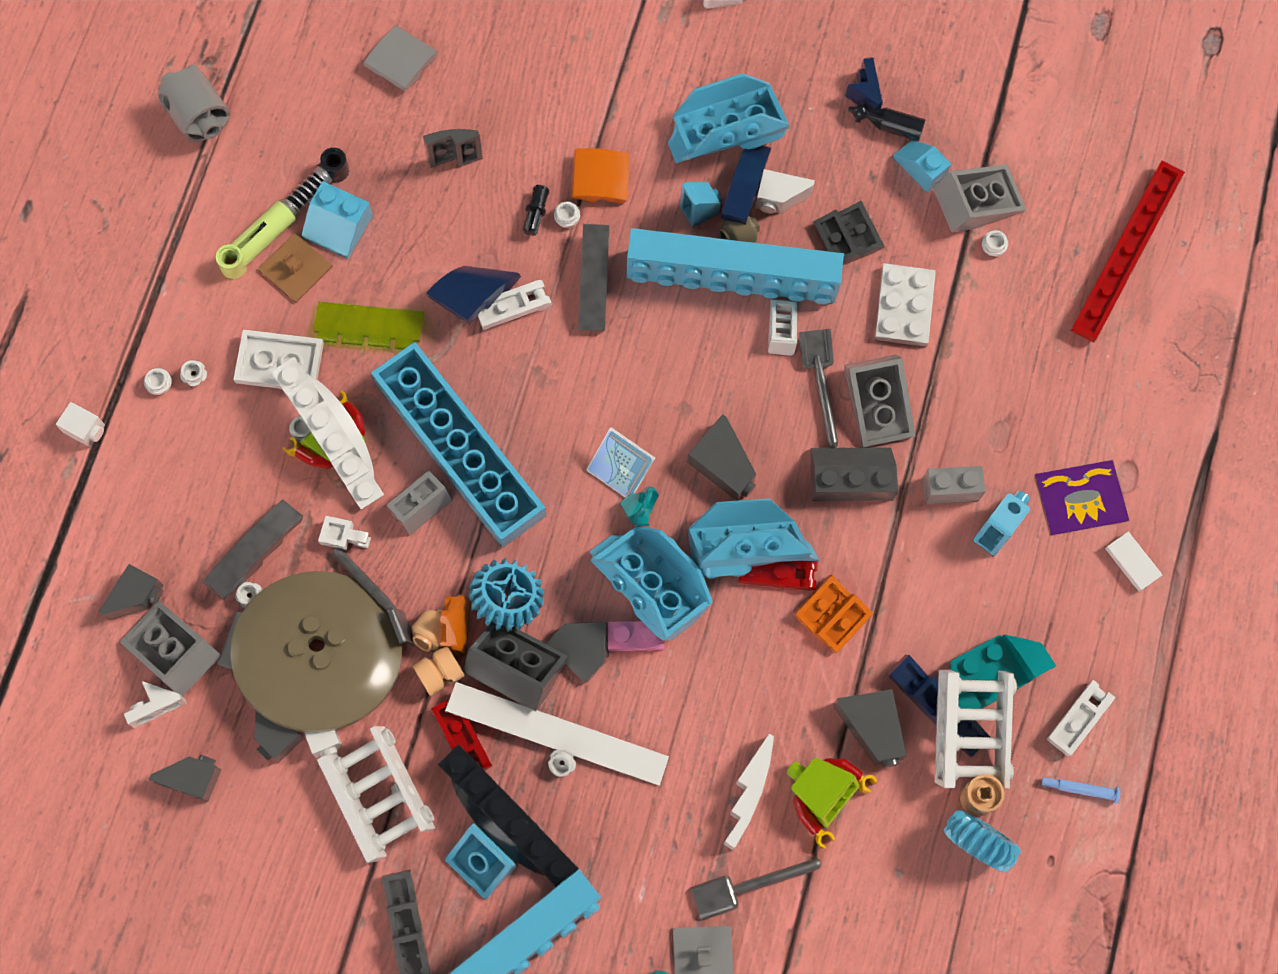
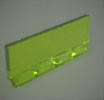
M318 302L314 333H318L317 338L323 339L324 343L337 344L338 335H342L341 344L363 346L365 337H368V347L389 349L391 340H395L394 348L404 350L412 343L420 342L424 311Z

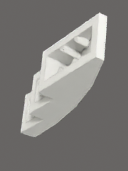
M770 733L736 783L745 791L730 812V815L739 821L723 844L732 851L750 823L763 791L774 736Z

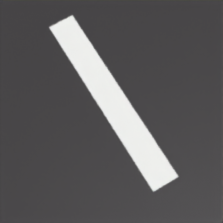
M458 682L455 683L445 710L556 750H568L573 756L659 786L669 756L538 710L534 711L526 706Z

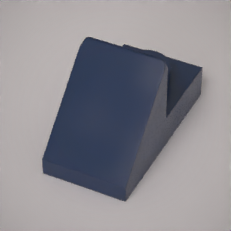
M864 58L861 69L857 70L858 83L848 84L845 96L857 105L865 102L868 111L881 109L883 100L874 58Z

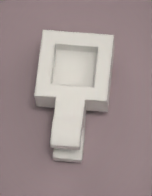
M325 516L318 542L320 545L347 550L348 543L368 548L371 537H368L369 533L353 530L354 524L352 521Z

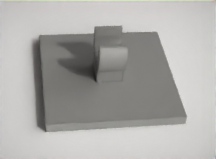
M731 926L673 928L675 974H734Z

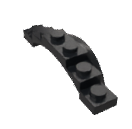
M459 744L438 764L451 778L459 800L473 821L493 843L513 860L535 873L545 875L555 887H558L579 869Z

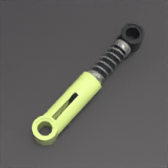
M332 147L323 151L320 163L317 165L318 168L313 171V175H308V180H303V184H299L298 189H293V194H288L287 199H282L281 202L276 201L231 244L224 245L218 249L216 262L224 276L230 279L243 276L247 265L296 220L297 211L300 212L299 209L305 207L304 204L306 202L310 203V199L314 197L322 181L329 184L331 182H341L347 178L350 170L346 155L341 149ZM333 163H340L337 167H330ZM230 259H237L236 262L231 265L226 264L227 261Z

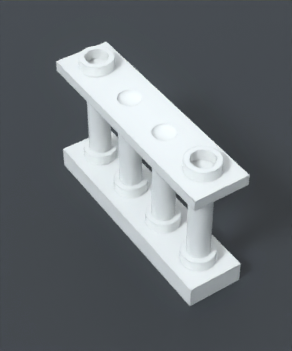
M939 670L935 784L943 788H955V781L959 777H976L985 774L997 778L1003 785V788H1010V780L1013 779L1014 775L1013 765L1011 764L1013 695H1015L1017 689L1013 673L998 671V681L961 680L958 672ZM961 692H997V709H960L958 706V696ZM960 720H996V737H959L957 734V724ZM959 749H995V766H958L956 763V753Z
M383 726L370 728L374 740L347 756L341 758L338 754H326L317 760L367 863L378 862L387 857L384 850L385 845L417 826L421 832L435 829L432 822L434 816L429 807L424 806L394 746L396 741L392 732ZM380 749L387 765L355 784L351 782L346 773L348 768ZM393 775L400 790L368 809L363 808L359 799L360 793ZM406 801L413 816L380 835L376 833L371 824L373 819L401 802Z

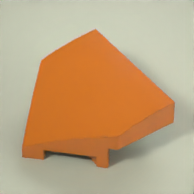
M458 595L457 597L446 596L444 611H441L440 623L442 624L440 646L452 647L455 656H466L472 602L465 595Z

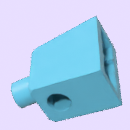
M1016 491L1014 495L1008 493L974 537L973 541L995 556L1031 510L1027 506L1030 501L1029 496L1023 491Z

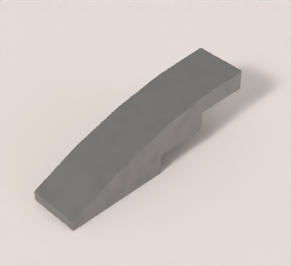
M583 224L578 330L605 331L610 225Z
M282 499L233 546L206 576L203 583L223 600L226 599L262 567L263 560L282 544L283 538L302 522L303 515Z
M411 869L383 875L382 882L399 974H431Z

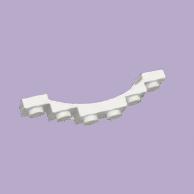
M295 357L273 369L271 373L321 446L359 508L362 510L384 496V493L374 480V470L366 444L356 424L340 401L322 383L306 374Z

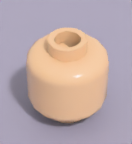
M425 610L412 626V641L420 649L428 652L442 647L440 646L442 633L440 615L442 610Z

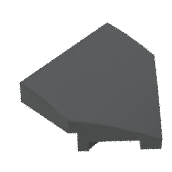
M607 622L566 623L546 643L568 655L565 664L584 683H587L606 663V658L609 657L606 638Z

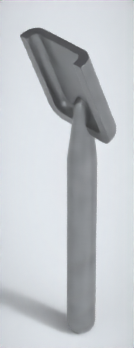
M831 329L799 332L802 365L806 369L815 368V379L827 443L830 448H835L838 446V438L827 380L823 367L831 366L834 363Z
M334 549L333 557L388 611L399 643L407 642L411 647L414 646L413 636L404 611L397 609L386 594L342 549Z
M817 858L744 881L733 886L731 878L727 875L691 887L700 918L706 920L735 910L739 906L736 895L748 893L816 871L821 868V861Z

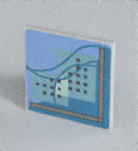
M611 427L590 462L587 471L627 498L631 494L636 493L655 457Z

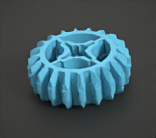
M506 558L499 564L494 559L490 566L484 564L481 570L475 573L474 580L471 581L469 586V600L472 601V610H478L477 618H486V626L492 622L496 624V630L500 629L502 625L509 632L513 625L520 630L524 624L529 625L532 623L533 618L538 617L539 609L542 608L544 603L542 599L544 589L540 588L542 584L541 579H534L536 576L535 571H526L527 564L522 567L517 566V560H514L512 564H508ZM508 588V593H507V595H509V596H508V598H507V601H505V596H506L505 591H506V589Z
M956 810L946 822L947 825L944 828V832L947 838L984 864L998 871L1009 872L1011 867H1014L1018 861V856L1021 853L1019 846L980 818L966 811Z

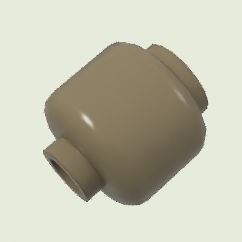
M748 217L746 225L725 220L719 230L720 239L756 243L760 227L754 217Z

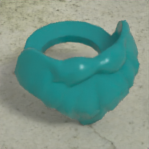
M648 486L642 492L633 493L621 502L620 505L623 507L627 518L634 526L650 525L648 523L649 515L659 494L654 487Z

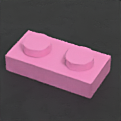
M642 621L607 623L608 651L664 650V640L658 638Z

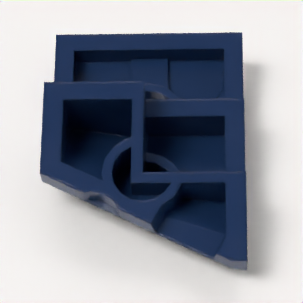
M462 266L439 279L427 291V295L430 299L470 325L484 307L489 309L501 293L509 291L515 285L521 275L517 272Z

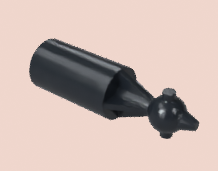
M861 102L856 107L848 108V111L856 118L855 122L860 123L861 120L867 118L881 131L918 142L926 120L889 108L868 111L865 102Z

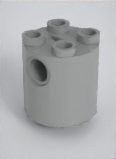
M190 65L176 73H166L161 78L162 85L158 91V99L188 141L200 142L214 138L226 126L230 118V110L197 65Z

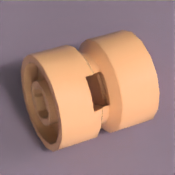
M447 646L433 652L432 659L425 657L412 665L430 697L443 690L444 683L453 684L465 677Z
M983 774L976 776L963 786L960 792V801L962 807L969 814L984 816L1001 806L1005 792L1003 785L997 778Z

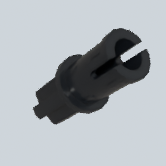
M535 185L533 187L530 203L525 208L527 215L523 231L526 235H537L541 219L546 214L545 204L550 192L546 186Z

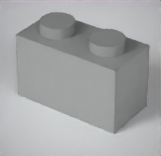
M982 466L928 469L923 476L925 504L979 501L985 493Z

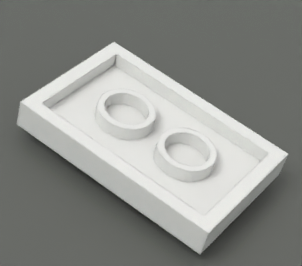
M883 264L874 340L927 347L929 343L936 270Z
M243 330L233 380L238 384L282 389L271 371L293 357L296 358L306 374L318 380L324 341L318 338Z

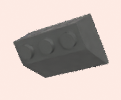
M891 447L810 448L812 501H893L898 493L897 465Z
M491 622L469 648L463 673L537 711L554 686L568 659V655L515 627H512L508 632L506 627L501 625V628L496 630V624Z

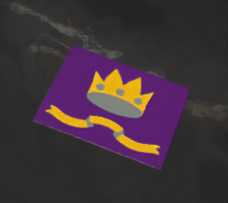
M1113 460L1035 474L1051 535L1130 521Z

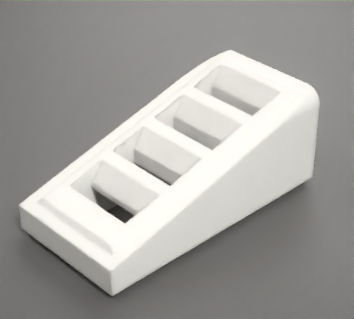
M771 300L768 353L792 356L797 345V302ZM776 311H777V312H791V314H790V315L776 314ZM776 322H789L790 324Z

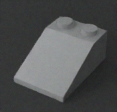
M1007 164L950 171L932 186L951 233L971 230L1026 211Z
M895 354L844 365L848 391L862 447L916 437L903 359Z
M160 601L119 641L166 685L182 697L221 657L208 642Z

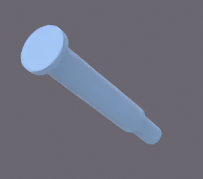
M1042 777L1041 780L1042 786L1113 800L1114 804L1119 802L1120 787L1112 789Z

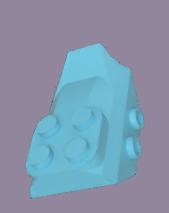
M741 73L693 89L673 114L675 127L668 141V146L677 164L738 145L743 149L762 146L781 139L790 125L770 83Z
M770 498L716 502L688 528L691 557L701 569L703 577L708 579L731 575L741 577L752 570V566L766 565L779 561H819L812 545L804 539L795 520Z
M636 526L624 535H611L589 551L592 556L590 561L611 581L612 586L618 592H622L631 602L636 616L662 640H672L693 625L713 602L701 569L697 566L695 560L687 556L678 547L675 540L668 537L662 530Z

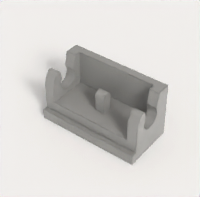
M427 471L388 503L387 507L394 518L402 524L405 531L411 535L452 500L440 481L430 471Z

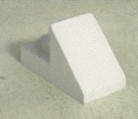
M142 681L150 702L141 701L130 707L131 711L124 713V716L130 726L137 728L186 705L187 702L178 693Z

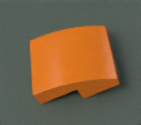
M576 148L574 150L571 198L593 203L601 199L624 204L627 201L630 153L607 149Z
M828 575L792 615L829 649L838 653L874 613L855 594H850L833 575Z

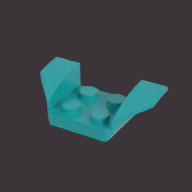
M1005 634L1003 636L997 635L949 662L950 670L958 672L961 680L998 681V671L1013 673L1017 689L1056 667V664L1042 643ZM961 692L958 696V706L960 709H983L997 701V692Z

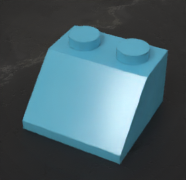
M322 181L310 202L301 236L349 259L373 217L370 203Z

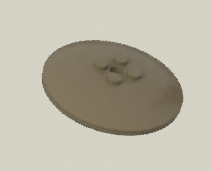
M323 571L304 572L285 577L258 593L249 602L237 621L230 650L233 674L247 702L271 722L302 732L333 731L350 726L368 716L386 699L392 690L402 661V643H399L388 611L354 578L339 573ZM313 640H321L325 644V647L318 652L312 651L308 646Z

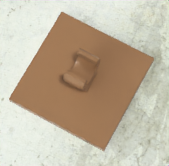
M294 233L258 268V271L297 303L333 265Z

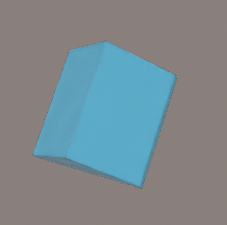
M474 823L467 829L445 858V861L485 900L517 868L516 864Z

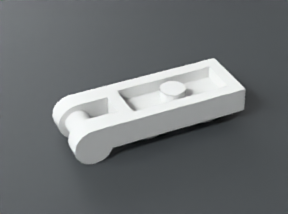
M537 280L501 293L489 309L484 307L477 315L482 329L486 330L535 311H543L550 308L552 302L550 297L545 295L544 290L546 288L543 281ZM535 295L536 299L529 302L527 296Z
M1093 679L1046 738L1048 742L1067 757H1070L1115 699V696L1110 692L1105 693L1099 688L1100 684ZM1091 696L1099 701L1097 707L1089 701Z

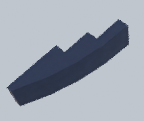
M762 145L752 149H743L721 213L722 219L746 225L771 152L770 147Z
M905 654L887 675L937 726L938 682L932 675H927L910 655ZM960 720L957 724V734L959 737H990L976 720ZM979 749L962 750L970 757H973Z

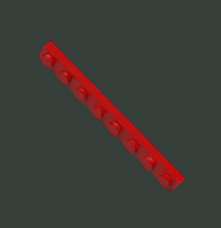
M1163 160L1160 162L1070 331L1093 343L1096 341L1185 173L1184 171Z

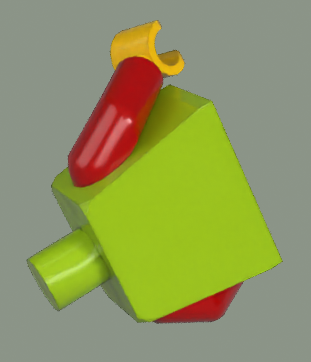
M340 391L339 393L342 398L340 403L351 416L365 442L364 435L366 431L362 414L348 401L345 392ZM311 431L300 441L303 446L295 438L290 437L289 440L294 444V447L289 450L282 447L289 456L296 457L310 466L323 469L333 467Z
M814 758L807 767L795 761L787 770V775L795 780L791 790L795 795L793 805L797 816L812 835H816L817 845L825 849L826 847L822 844L821 837L827 834L832 841L835 838L831 832L823 831L822 827H829L857 789L864 794L872 792L865 786L866 780L872 784H877V779L874 776H863V771L846 759L826 758L821 760Z

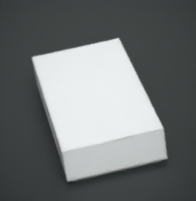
M1129 531L1105 548L1138 592L1162 576V573Z

